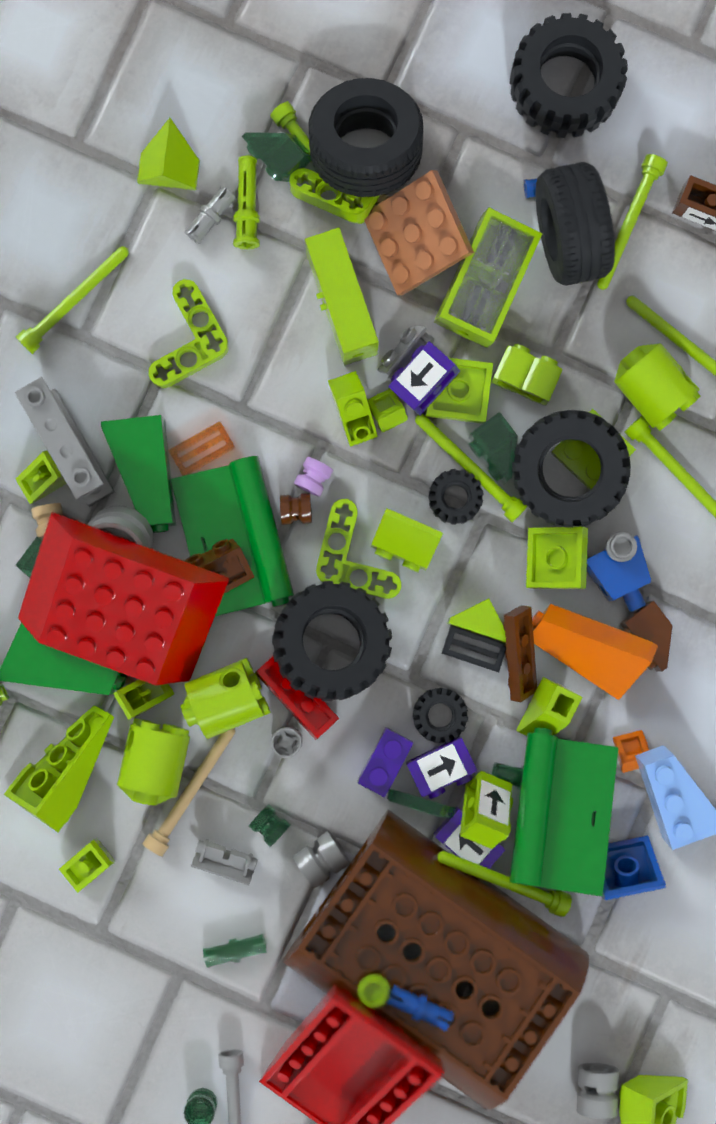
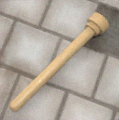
M235 728L219 735L159 830L155 829L153 833H149L142 844L147 849L163 857L169 848L170 833L235 735Z

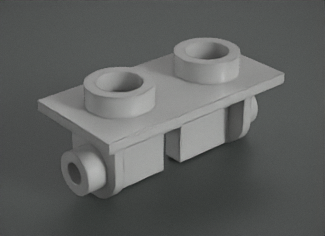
M417 325L409 327L401 335V342L398 346L383 356L381 359L382 365L377 371L388 374L387 378L391 381L392 376L398 369L405 368L410 363V356L419 346H425L429 341L432 343L435 339L425 332L427 330L426 327Z
M208 839L205 841L199 840L191 867L249 886L258 859L252 857L253 854L250 853L248 855L233 849L229 851L224 846L209 842Z

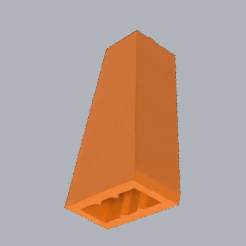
M551 603L543 613L538 610L532 618L535 645L617 700L626 693L652 663L658 645L654 642Z

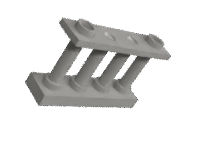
M42 377L15 392L17 398L75 499L78 500L83 497L87 506L91 507L115 493L55 388L50 390Z

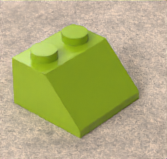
M386 508L371 547L376 549L374 554L391 561L392 557L403 560V567L418 573L420 568L425 571L428 568L443 532Z

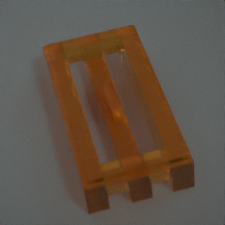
M219 421L168 451L182 476H185L235 449V446ZM220 432V435L181 457L178 456L182 451L212 434ZM223 440L226 442L225 446L185 468L183 463Z

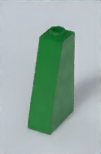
M162 415L101 421V428L135 510L147 519L153 533L169 531V526L176 525L170 480L171 472L165 419Z
M22 622L0 668V681L103 695H114L115 691L123 687L127 675L38 643Z

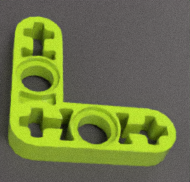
M306 168L294 170L289 178L290 192L294 197L353 223L365 220L380 195L375 197H358L342 193L324 182L318 173ZM304 181L308 182V184H303L301 187L298 186V183L302 184L304 183ZM325 191H334L337 197L333 200H325L321 197V194ZM356 204L360 205V207H356L354 210L350 209V206L355 207Z
M189 279L178 281L173 287L172 295L196 339L151 364L148 375L153 384L159 388L171 387L222 359L229 349L226 336L195 282ZM185 287L188 291L194 290L191 293V297L196 306H193L191 309L184 297L179 299L182 295L181 290ZM198 312H204L209 316V322L204 327H196L192 322L194 315ZM211 331L217 342L221 340L223 342L219 345L221 350L215 352L214 349H207L211 346L206 336V333ZM186 352H193L197 355V362L192 367H184L180 362L182 355ZM175 359L181 373L177 374L175 369L167 373V380L156 379L155 376L159 374L157 369L163 367L164 370L172 368L173 365L170 361Z
M349 499L337 500L330 511L316 566V574L321 582L333 581V584H340L341 582L351 583V573L359 569L363 570L368 577L366 584L360 587L367 591L366 594L384 599L394 598L401 590V580L397 574L346 561L358 510L356 505ZM343 505H348L349 511L353 513L352 517H346L344 527L350 526L349 532L341 528H331L333 522L337 525L339 524L340 515L336 513V509H342ZM339 533L345 537L346 544L342 549L333 550L330 548L328 540L332 534ZM325 551L332 555H343L342 561L335 559L334 569L338 570V574L332 575L331 579H326L325 573L321 571L322 566L327 567L330 557H324ZM372 572L379 574L376 578L379 581H385L387 577L393 578L392 583L397 585L396 590L391 589L389 594L383 593L384 588L375 585V591L368 590L372 582ZM352 583L350 585V587L357 590L359 588L354 586Z

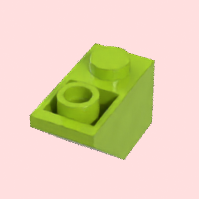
M354 371L328 380L331 394L350 447L377 438L378 435L365 390L357 372Z
M543 677L516 731L527 736V733H534V728H545L553 730L552 735L554 736L569 725L582 696Z

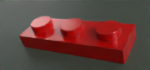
M272 656L255 672L256 675L310 735L317 740L340 718L320 698L312 699L304 696L305 693L299 689L297 691L290 686L289 680L286 677L283 678L280 674V667Z

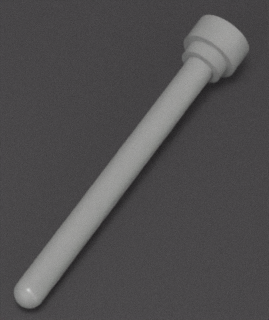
M236 1049L225 1050L218 1055L219 1068L226 1075L229 1124H241L238 1073L241 1072V1067L244 1066L243 1051Z

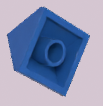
M648 835L608 843L603 896H601L604 900L666 888V883Z

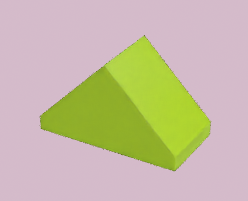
M48 450L43 451L15 478L29 504L37 502L67 484Z
M489 598L448 619L447 624L506 643L503 624Z
M139 679L113 693L128 720L140 716L175 695L169 684L155 686Z

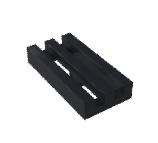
M450 625L441 654L499 673L507 648L504 642ZM457 633L499 647V653L454 639V634ZM452 644L496 659L495 665L449 650Z

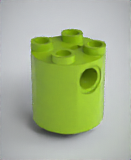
M661 343L640 345L620 361L614 383L652 428L656 427L661 431L677 416L675 411L679 407L684 412L701 397L698 393L699 387L688 377L682 367Z
M248 657L186 682L185 690L187 696L184 703L180 705L188 726L199 725L207 739L271 713L265 697H262L260 691L262 690L261 683L256 673H254Z
M134 718L133 724H130L117 786L132 801L156 806L170 798L177 797L190 740L189 730L163 723L162 729H160V724Z

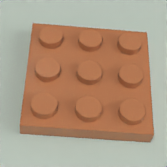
M437 170L429 171L373 207L364 220L397 295L406 294L474 253Z

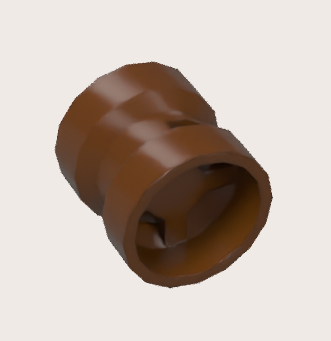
M310 493L300 494L298 498L291 497L289 494L280 495L282 525H289L297 520H300L303 524L312 523Z

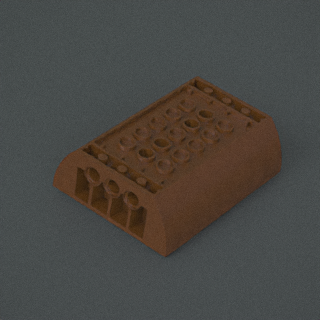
M388 809L288 950L282 962L326 994L336 984L360 1001L358 996L359 983L364 977L377 974L387 980L390 991L395 984L397 987L418 997L424 995L428 997L427 1001L446 1010L453 1011L451 1022L441 1018L449 1024L448 1029L444 1032L442 1029L421 1019L417 1022L411 1018L412 1015L386 1003L381 1007L371 1008L379 1016L395 1027L402 1029L406 1035L420 1045L427 1047L433 1054L442 1059L445 1070L442 1076L443 1079L487 1110L494 1109L508 1100L581 994L588 973L589 955L587 951L492 883L440 863L437 860V855L439 852L446 850ZM390 924L395 928V935L391 940L384 941L378 937L377 930L381 925ZM408 943H417L421 947V954L418 958L408 959L404 956L403 949ZM466 980L473 984V991L469 996L461 997L456 993L455 988L460 981ZM489 999L496 1000L499 1003L498 1012L492 1016L482 1012L483 1003Z

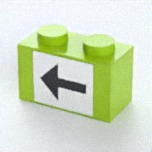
M480 771L465 785L460 836L490 849H493L502 840L508 838L511 832V823H509L510 810L514 801L511 783Z

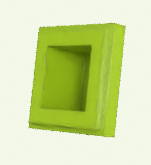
M390 388L367 399L370 411L381 432H386L408 420L403 404L396 393Z

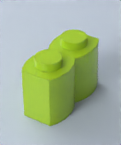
M508 345L491 382L546 406L550 401L563 369L557 366L558 362L550 357L542 356L540 359L531 355V350L523 345Z

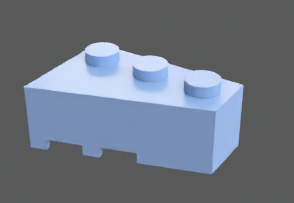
M664 745L635 755L661 836L672 850L716 834V809L677 758Z

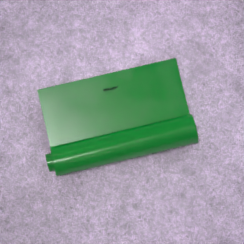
M244 457L234 460L226 466L170 479L189 555L203 554L211 550L212 546L221 540L234 539L240 546L254 575V578L223 594L215 616L267 603H272V607L288 604L290 601L289 597L294 596L259 457Z
M534 728V733H527L509 882L603 896L619 747L558 739V737L552 735L553 730Z

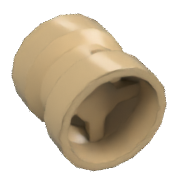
M61 503L45 504L31 509L32 517L37 521L38 525L35 530L37 539H43L51 513L54 512L59 515L63 513Z

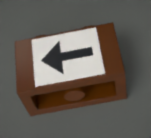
M690 175L682 186L672 214L716 231V185Z

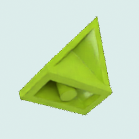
M171 118L166 121L141 152L137 183L196 190L200 161Z

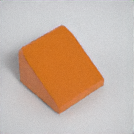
M639 730L613 737L614 746L619 747L618 761L622 772L625 773L639 769L635 755L649 751L643 731Z

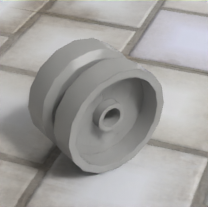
M110 506L102 509L88 524L150 549L154 543L153 530L147 519L138 511L126 506Z

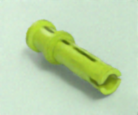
M245 155L238 158V211L233 215V220L236 223V238L233 239V246L240 249H255L260 246V241L257 239V223L260 222V215L256 211L257 159L254 156Z

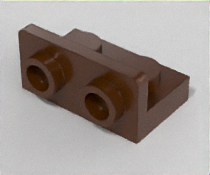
M234 539L221 540L215 543L211 550L203 554H194L185 560V562L228 577L229 581L224 593L254 578L240 546Z

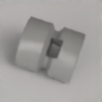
M329 831L314 841L313 848L306 846L293 856L300 871L315 889L330 879V872L338 873L351 863L340 844Z
M601 1063L580 1064L578 1066V1085L582 1090L577 1093V1112L583 1116L595 1119H611L616 1117L618 1114V1096L614 1091L619 1086L618 1068Z

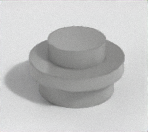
M616 532L606 542L607 554L614 561L626 562L636 554L637 542L628 532Z

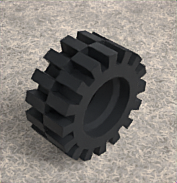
M450 469V471L442 472L435 478L428 493L429 506L433 510V514L439 517L442 522H448L451 525L463 524L471 520L478 513L483 503L484 493L481 490L480 481L474 478L475 475L469 474L463 469ZM450 486H460L466 491L467 502L464 506L452 508L446 504L444 493Z
M435 688L426 691L418 698L413 708V720L416 729L425 739L434 743H448L453 739H457L461 732H464L468 722V709L464 700L457 693L449 689ZM438 703L446 704L452 711V719L444 727H436L429 721V710Z

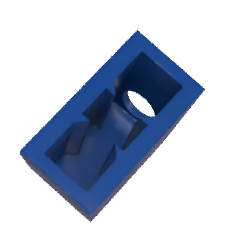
M637 535L633 536L637 542L636 554L626 562L614 561L608 556L606 550L587 559V573L608 601H613L623 597L629 612L646 605L639 588L651 583L649 570Z

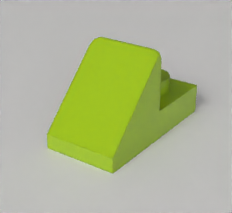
M95 838L60 867L59 870L78 893L116 861L102 843Z

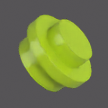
M377 974L364 977L358 986L360 1001L370 1008L383 1006L390 997V986L387 980Z

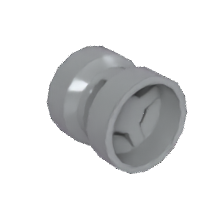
M281 727L272 736V750L279 757H293L302 747V735L294 727Z

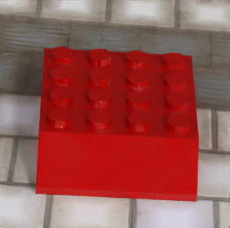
M52 512L18 619L37 642L155 686L190 681L229 578Z
M335 984L286 1040L259 1082L317 1124H392L443 1076L445 1070L442 1059L433 1054L430 1049L420 1045L406 1035L402 1029L389 1023L379 1016L375 1010L368 1008L355 999L351 993Z

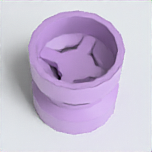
M307 457L303 464L304 474L297 475L294 484L304 491L320 497L324 490L321 483L329 479L334 470L316 459Z

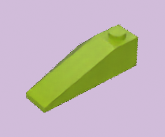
M93 705L67 729L66 737L56 746L51 743L44 750L46 755L35 765L29 763L22 769L4 795L59 833L78 807L114 716Z
M638 1075L622 1084L619 1091V1116L621 1124H676L677 1117L683 1118L688 1079L676 1076Z

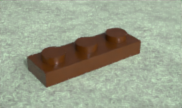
M520 605L506 613L503 623L506 635L511 701L520 703L532 696L537 689L532 608Z

